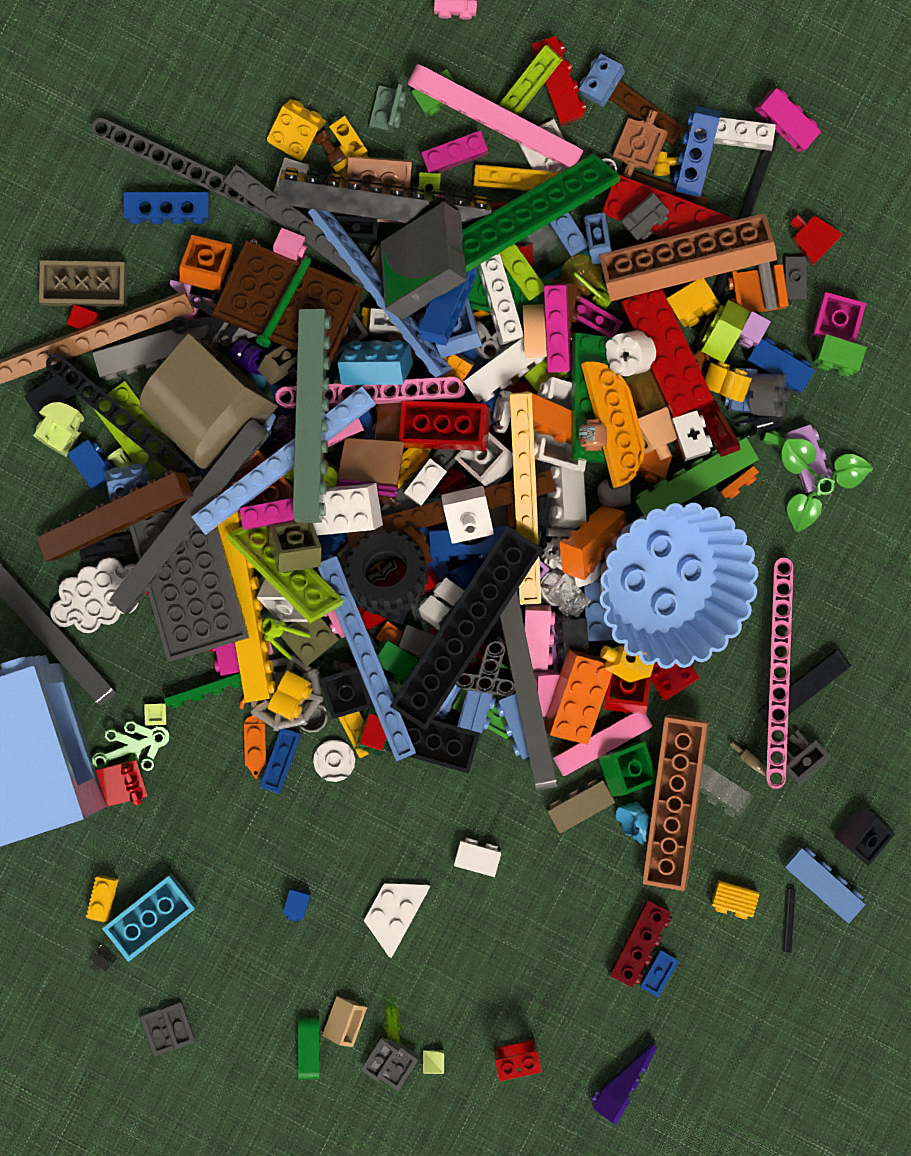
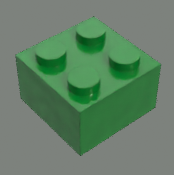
M645 741L631 743L598 756L611 797L627 795L651 785L657 780Z

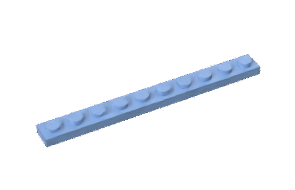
M363 387L359 388L325 414V419H328V432H325V440L327 442L376 405ZM295 438L192 516L205 535L294 468Z

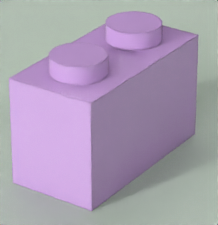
M752 311L737 339L739 340L738 344L747 349L757 346L771 321Z

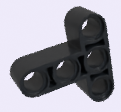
M490 631L482 643L477 663H469L462 674L466 676H461L456 683L458 688L508 696L514 692L515 685L512 671L500 667L505 652L504 639L500 631Z

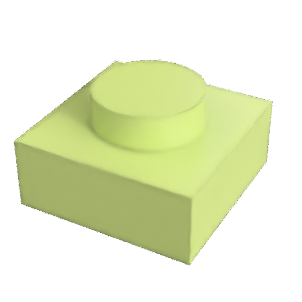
M144 704L145 725H167L166 704Z

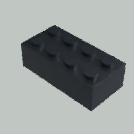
M401 714L416 752L408 757L469 774L480 732L461 728L458 725L433 719L425 730ZM388 746L387 751L392 752L390 746Z

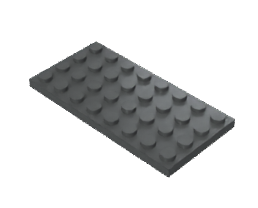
M203 475L187 479L192 493L204 479ZM186 500L129 526L139 560ZM198 526L148 590L167 662L176 661L250 638L219 528L217 526L205 535Z

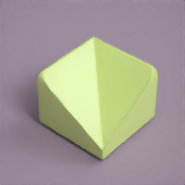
M423 1050L424 1074H444V1050Z

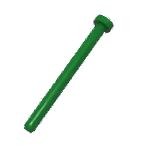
M309 257L303 258L263 334L257 336L255 341L259 345L266 348L270 346L271 341L269 339L311 263Z

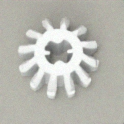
M553 537L550 543L546 542L547 547L544 548V554L541 558L550 570L560 572L562 570L559 542L562 539H566L565 537Z

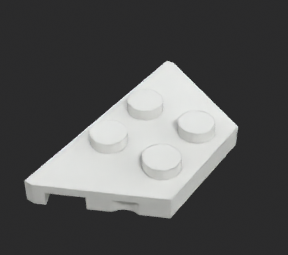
M383 884L364 922L389 957L392 958L430 885Z

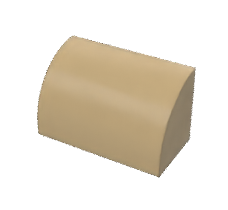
M336 996L322 1036L338 1045L353 1047L367 1007L349 999Z

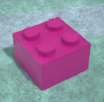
M825 292L821 297L811 336L822 338L827 334L856 343L866 303Z

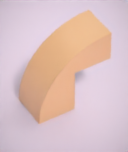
M544 304L523 305L525 358L547 357Z

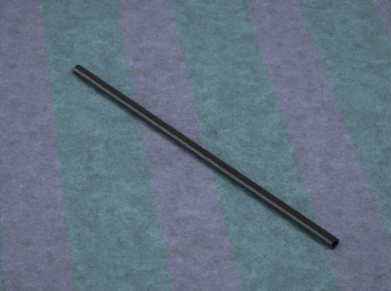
M776 130L772 151L762 150L739 219L751 217L779 136ZM731 271L719 274L713 294L719 303H721ZM717 311L712 315H705L692 351L693 355L702 350L704 343L701 341L711 321L715 318Z

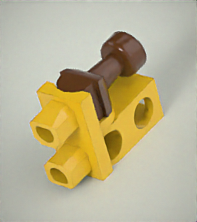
M343 116L329 126L341 144L340 146L335 148L329 141L331 135L327 130L315 136L314 141L318 146H323L328 155V161L335 173L347 179L348 156H369L367 149L349 121Z

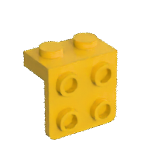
M290 99L282 106L267 137V141L298 161H302L314 137L324 127L326 120L319 113L306 109L301 102Z

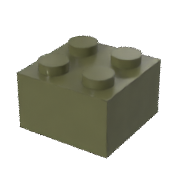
M294 521L269 525V546L278 573L321 567V545L313 523H296Z
M322 617L311 624L309 622H293L289 626L290 628L310 634V638L283 631L281 635L306 667L340 640Z

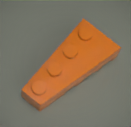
M602 505L589 516L588 522L583 521L579 525L578 531L573 530L569 533V539H562L559 544L563 573L586 580L590 573L595 571L597 564L605 558V551L612 546V539L620 535L623 527L628 525L625 512Z

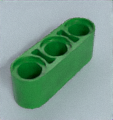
M320 1018L298 1019L299 1079H320Z

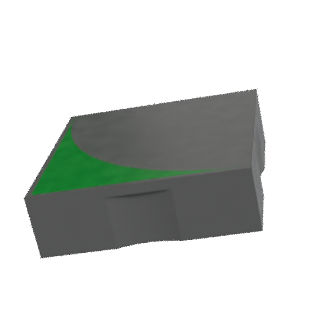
M442 202L381 241L385 309L402 320L424 307L434 298L444 295L467 280L465 256L462 250L461 213L445 202Z

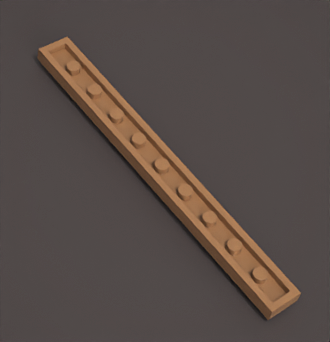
M185 290L0 360V384L45 368L46 360L51 355H60L65 360L171 321L177 317L194 312V307ZM55 359L51 362V365L61 362V360Z

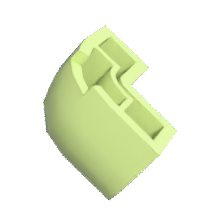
M61 402L50 403L39 412L44 419L38 423L33 436L51 449L67 457L81 433L78 431L80 422L84 421V417L78 410Z

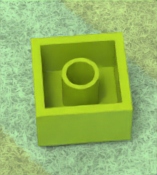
M730 300L727 301L725 307L720 305L715 318L711 321L701 341L704 343L702 352L724 363L740 336L751 311Z

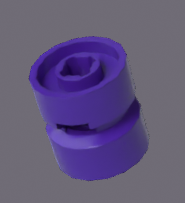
M244 339L239 340L233 345L230 358L233 364L251 374L259 375L261 373L258 371V368L264 357L269 353Z

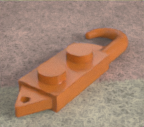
M244 698L240 702V709L244 708ZM251 716L244 722L245 766H248L255 779L258 778L262 768L267 765L266 724L258 717Z

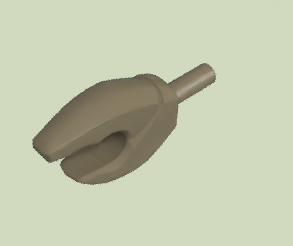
M732 741L730 746L740 754L739 757L751 768L766 776L767 769L750 751L747 749L743 750Z

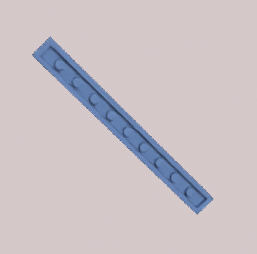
M311 209L308 213L312 217L313 222L320 227L326 239L337 249L339 256L351 267V271L361 280L364 288L371 293L377 305L388 315L390 322L398 328L404 340L412 346L415 354L427 366L428 371L435 378L446 375L452 368L444 358H441L432 342L422 339L418 330V324L412 316L409 315L402 320L385 309L383 279L330 211Z
M337 556L321 561V567H317L321 578L344 600L342 606L336 608L335 612L393 756L398 761L413 755L416 752L401 714L390 707L394 697L356 603L350 593Z

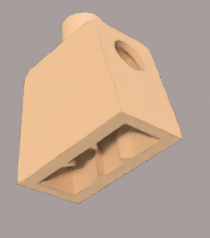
M668 407L639 418L638 421L644 441V454L656 450L660 461L672 456L667 444L675 441L677 436Z

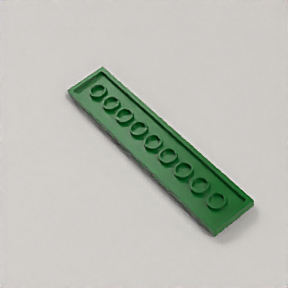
M593 153L463 229L462 250L465 256L466 272L620 182V175Z

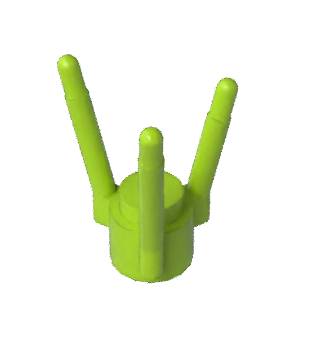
M590 270L588 275L598 286L599 291L575 272L574 276L594 294V297L591 299L594 301L592 304L605 310L612 302L610 301L608 291Z
M269 617L266 618L261 625V631L265 634L264 639L271 642L285 657L292 660V656L273 638L280 637L283 630L310 638L311 635L290 628L289 623L277 621Z

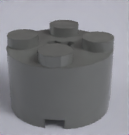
M760 373L753 375L750 384L753 398H749L750 410L753 415L779 417L785 415V402L790 400V390L786 389L787 378L785 374Z

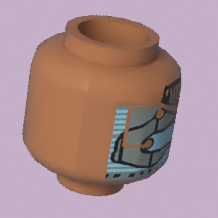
M587 420V424L579 427L580 446L585 447V451H602V447L607 445V427L600 424V420Z

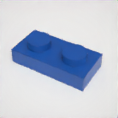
M660 950L642 980L640 988L659 997L679 960Z

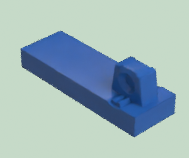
M285 728L280 729L260 788L277 794L281 793L301 734Z

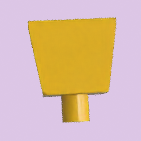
M606 645L600 653V656L606 659L605 669L627 682L651 676L654 664H644L639 655H628L624 645L615 648Z

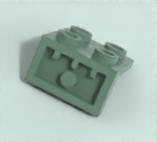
M398 84L397 89L379 85L369 124L370 128L394 133L395 128H399L401 122V112L399 110L400 107L404 108L406 101V91H403V84Z

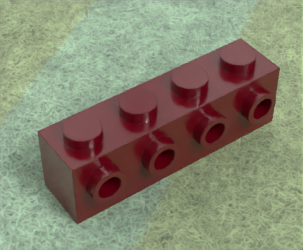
M646 899L609 972L610 977L632 988L635 984L638 985L643 977L641 971L644 965H649L653 956L651 951L654 946L657 947L662 939L660 933L663 927H668L672 919L669 916L670 910Z

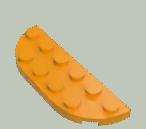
M584 362L581 366L595 420H600V424L607 427V445L603 447L613 488H617L628 483L637 475L636 472L644 459V441L630 389L622 376L615 374L608 368V365L603 363Z

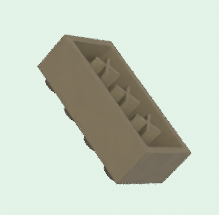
M40 260L39 303L43 306H74L75 304L83 307H127L128 265L125 262Z

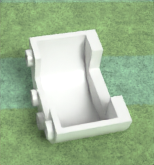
M551 377L546 382L541 383L537 396L572 411L571 382ZM533 428L534 455L536 460L579 472L585 471L586 461L571 459L572 445L566 442H557L553 439L554 437L539 434Z

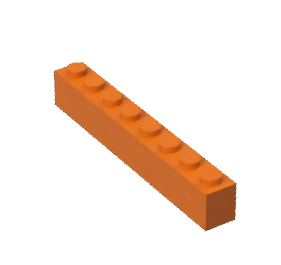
M532 393L533 428L535 432L542 435H550L557 442H566L572 445V411ZM656 450L644 454L643 462L640 464L636 474L645 477L646 481L652 483L663 480L667 476L672 456L660 461Z

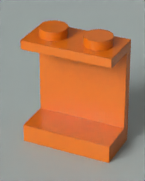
M783 264L774 265L771 268L777 308L773 310L786 309L789 305ZM759 270L740 273L733 271L730 274L728 287L729 290H733L734 298H731L732 302L754 313L772 311L765 308Z

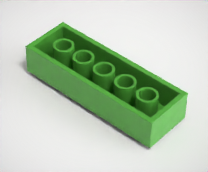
M740 437L737 438L741 450L720 457L718 451L715 450L708 455L710 459L704 461L701 458L690 465L692 469L686 472L684 468L672 475L673 480L668 482L667 479H664L654 485V491L649 492L647 489L635 496L637 500L633 504L640 516L654 509H662L673 503L681 505L759 460L747 437L743 440Z

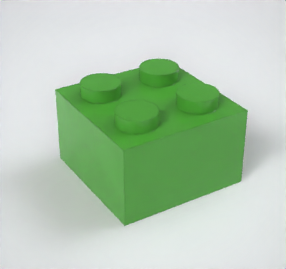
M826 334L820 339L813 363L818 364L817 368L826 371L834 369L838 371L837 374L849 377L860 371L867 347Z

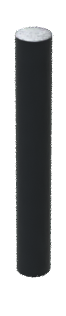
M787 888L783 952L788 953L792 952L796 889Z

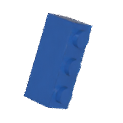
M768 338L761 339L759 344L753 348L746 362L765 374H785L787 378L786 386L799 394L802 393L815 372L811 368L812 365L803 359L801 361L793 357L794 354L787 349H778L775 347L776 343Z

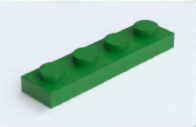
M237 674L165 698L166 707L172 705V708L175 709L184 706V701L192 699L193 702L205 699L204 694L212 692L214 696L225 692L224 688L231 685L233 689L241 687V675Z

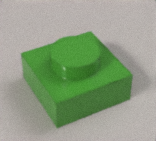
M771 430L770 433H764L761 441L782 448L786 439L782 438L783 434Z

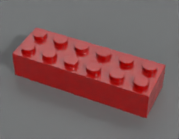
M621 175L620 182L611 187L602 211L607 217L621 222L649 195L654 193L670 211L667 214L669 219L661 226H658L656 223L651 228L652 234L662 238L735 221L734 218Z
M658 289L638 294L621 302L622 312L631 331L638 330L644 332L643 334L648 338L650 337L655 344L656 358L650 366V372L669 409L672 419L712 404L714 400L663 290Z

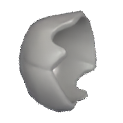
M306 701L301 705L303 707L301 713L305 711L311 701ZM320 702L307 721V725H299L302 730L311 733L318 732L325 727L328 722V711L323 703Z

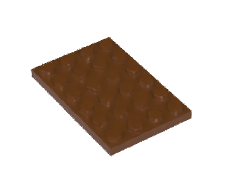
M246 240L215 307L213 317L256 335H262L301 263ZM309 266L269 340L298 352L299 309H325L327 315L331 317V329H328L327 336H330L331 347L327 349V357L330 358L331 365L363 293V288Z

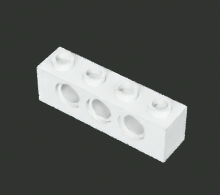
M720 118L714 143L772 151L776 125ZM698 128L696 132L702 135L706 133V130Z
M500 254L481 263L477 268L499 343L503 345L520 340L524 335Z

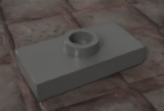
M785 257V285L788 299H807V257Z

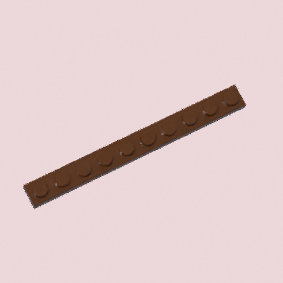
M551 470L535 474L536 497L556 491ZM514 480L484 489L489 510L515 503ZM441 500L383 516V525L375 530L347 532L350 547H357V541L361 538H369L368 534L373 532L375 535L380 534L382 530H386L389 534L392 531L404 534V530L410 525L415 530L447 522L443 502Z

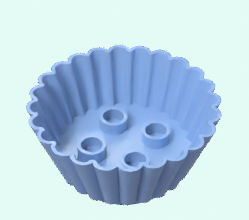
M673 503L662 509H654L623 527L621 534L612 539V547L605 551L606 560L601 565L600 603L603 606L604 622L607 626L611 627L613 639L617 643L624 644L628 655H639L644 664L651 665L657 662L664 669L671 668L675 663L679 667L686 668L694 660L704 662L711 657L713 651L720 652L724 650L728 645V638L736 637L742 629L741 622L748 619L751 615L752 609L749 603L757 595V588L753 582L758 577V569L752 564L755 552L752 547L746 545V533L743 530L735 529V522L731 517H720V513L716 508L708 507L702 509L697 503H689L684 506Z

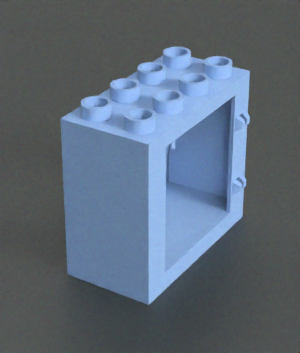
M47 655L25 656L0 664V846L83 820L107 807L62 664H49Z

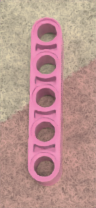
M631 713L629 716L627 715L591 735L588 745L577 743L554 756L553 760L562 776H566L595 760L598 756L611 751L650 729L653 725L646 714Z

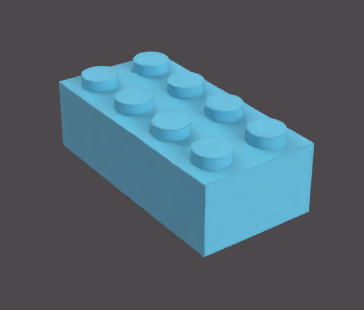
M171 873L102 929L129 962L196 909L197 905Z

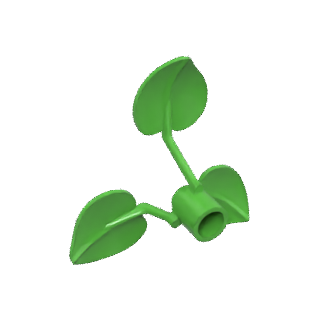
M789 438L785 440L781 450L783 465L794 474H799L806 468L814 476L813 485L817 490L810 493L808 497L804 494H796L789 500L786 511L794 530L797 532L804 530L816 521L821 513L822 504L820 500L812 497L830 494L834 489L835 476L840 486L853 488L864 480L868 473L873 470V467L858 455L843 454L834 461L836 471L832 472L831 478L823 474L818 475L808 466L816 459L814 445L805 439Z

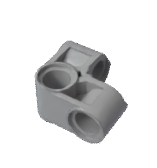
M480 321L476 322L482 346L474 348V350L483 361H492L519 341L500 345L496 332L490 335ZM485 346H491L494 349L493 356H487L484 353Z

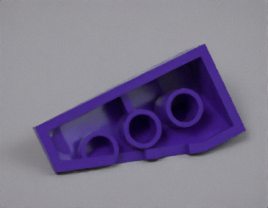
M650 1043L607 1081L600 1091L596 1090L591 1098L593 1102L592 1108L611 1123L616 1125L630 1101V1095L628 1094L637 1088L640 1080L638 1075L640 1072L644 1073L657 1049L656 1044Z

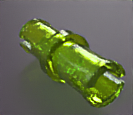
M393 1005V1014H391V1006H386V1025L384 1029L387 1032V1039L400 1044L399 1031L401 1030V1024H399L398 1006Z

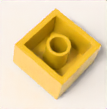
M704 278L694 281L667 298L684 327L694 326L700 321L699 318L704 315H712L718 310L717 307L720 306Z

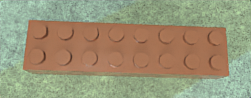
M765 213L599 254L610 301L777 260L774 239Z
M670 714L665 717L643 884L681 891H685L688 886L709 720Z

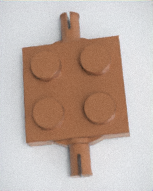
M649 110L645 121H636L628 118L612 156L614 159L627 164L622 176L631 179L634 168H643L652 172L668 134L666 130L657 128L653 124L658 114L656 111Z

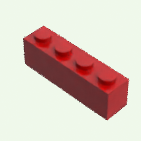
M553 36L533 43L532 51L536 58L543 47L549 45L563 58L562 62L544 83L559 127L583 119L586 107L584 101L578 98L577 92H579L576 80L572 81L570 73L572 68L569 60L565 61L562 54L565 53L564 45L561 40L558 41L557 37Z

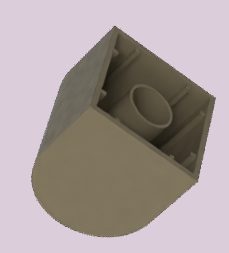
M189 333L150 377L140 397V408L143 413L198 467L203 469L212 468L250 420L254 419L262 425L278 407L223 353Z

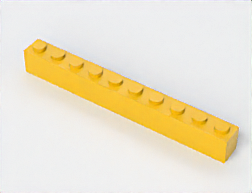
M239 509L219 524L218 528L250 637L235 642L245 703L271 699L277 690L275 681H273L271 673L273 672V663L269 660L268 655L270 650L269 641L264 639L265 634L261 631V625L265 619L262 618L261 614L263 604L257 598L259 581L254 573L255 567L227 540L229 533L243 526Z

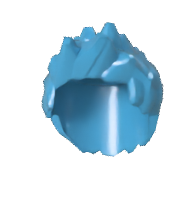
M637 801L618 807L615 817L616 820L621 822L622 831L625 835L632 836L634 840L637 839L643 845L644 841H647L650 831L651 817L649 813Z

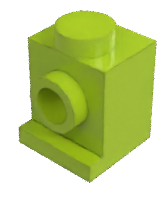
M420 172L419 187L425 188L427 185H431L433 189L440 190L441 174Z

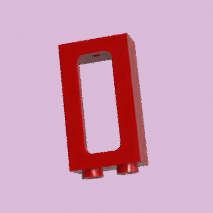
M535 1039L494 1048L499 1081L542 1072Z

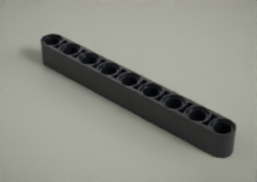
M54 354L48 357L46 367L55 377L166 470L182 472L183 469L189 468L193 472L192 477L197 475L192 465L62 356ZM55 359L62 361V366L59 370L51 368V362ZM70 373L78 374V381L75 384H70L67 381ZM89 386L93 387L95 394L90 398L85 397L83 394L84 389ZM104 400L111 402V408L106 412L100 410V403ZM119 414H125L128 420L126 424L118 425L116 417ZM137 427L144 430V435L140 439H135L132 436V431ZM152 441L160 443L158 452L153 453L149 451L148 446ZM174 455L177 459L176 464L167 466L165 464L166 456Z

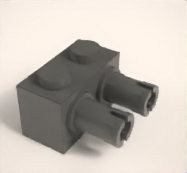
M797 730L795 735L792 734L789 737V740L794 743L801 753L794 757L787 749L786 775L799 788L830 761V755L816 740L810 744L801 732ZM774 752V754L782 761V754L779 752Z

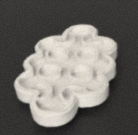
M106 558L99 562L97 567L87 566L81 569L78 577H69L63 580L59 586L61 600L57 601L51 608L50 615L52 621L61 627L75 624L77 629L83 633L96 631L101 623L106 625L115 623L119 619L120 614L124 613L110 603L109 600L136 564L124 567L119 560Z

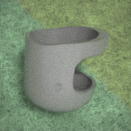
M607 479L601 481L597 488L601 505L609 508L630 505V481L617 488H613V485L609 486Z

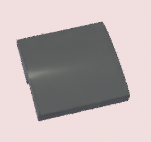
M181 1002L139 1016L153 1057L195 1042Z
M382 1037L361 1071L375 1081L383 1080L399 1091L421 1057L410 1049Z

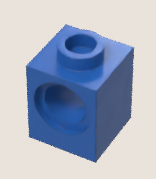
M290 888L283 914L287 915L286 919L296 922L299 919H304L311 893Z

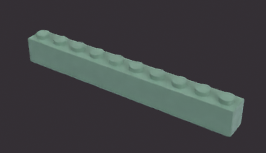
M299 309L293 519L296 523H322L323 516H326V503H323V495L327 493V484L323 481L324 474H327V461H324V453L328 452V442L325 440V432H328V419H325V411H329V400L326 398V391H329L330 382L329 378H326V370H330V358L327 357V349L331 347L330 336H327L328 329H331V317L327 315L325 309Z

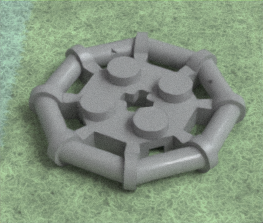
M291 654L292 660H289L287 657L271 660L273 668L287 665V670L275 672L273 669L271 673L277 688L286 671L295 674L293 669L297 667L306 673L301 678L307 681L311 680L313 694L308 698L311 702L305 711L297 719L294 718L293 721L288 719L282 720V716L276 714L274 719L264 712L271 699H266L260 704L259 701L251 702L252 716L258 717L273 727L274 731L307 725V721L324 699L321 694L318 676L320 672L309 665L306 667L295 654Z

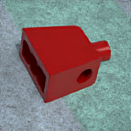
M798 214L790 222L798 231L792 240L803 256L807 257V261L811 266L843 235L817 216H813L807 223Z

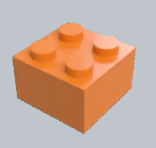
M191 235L180 264V283L221 292L232 262V244Z

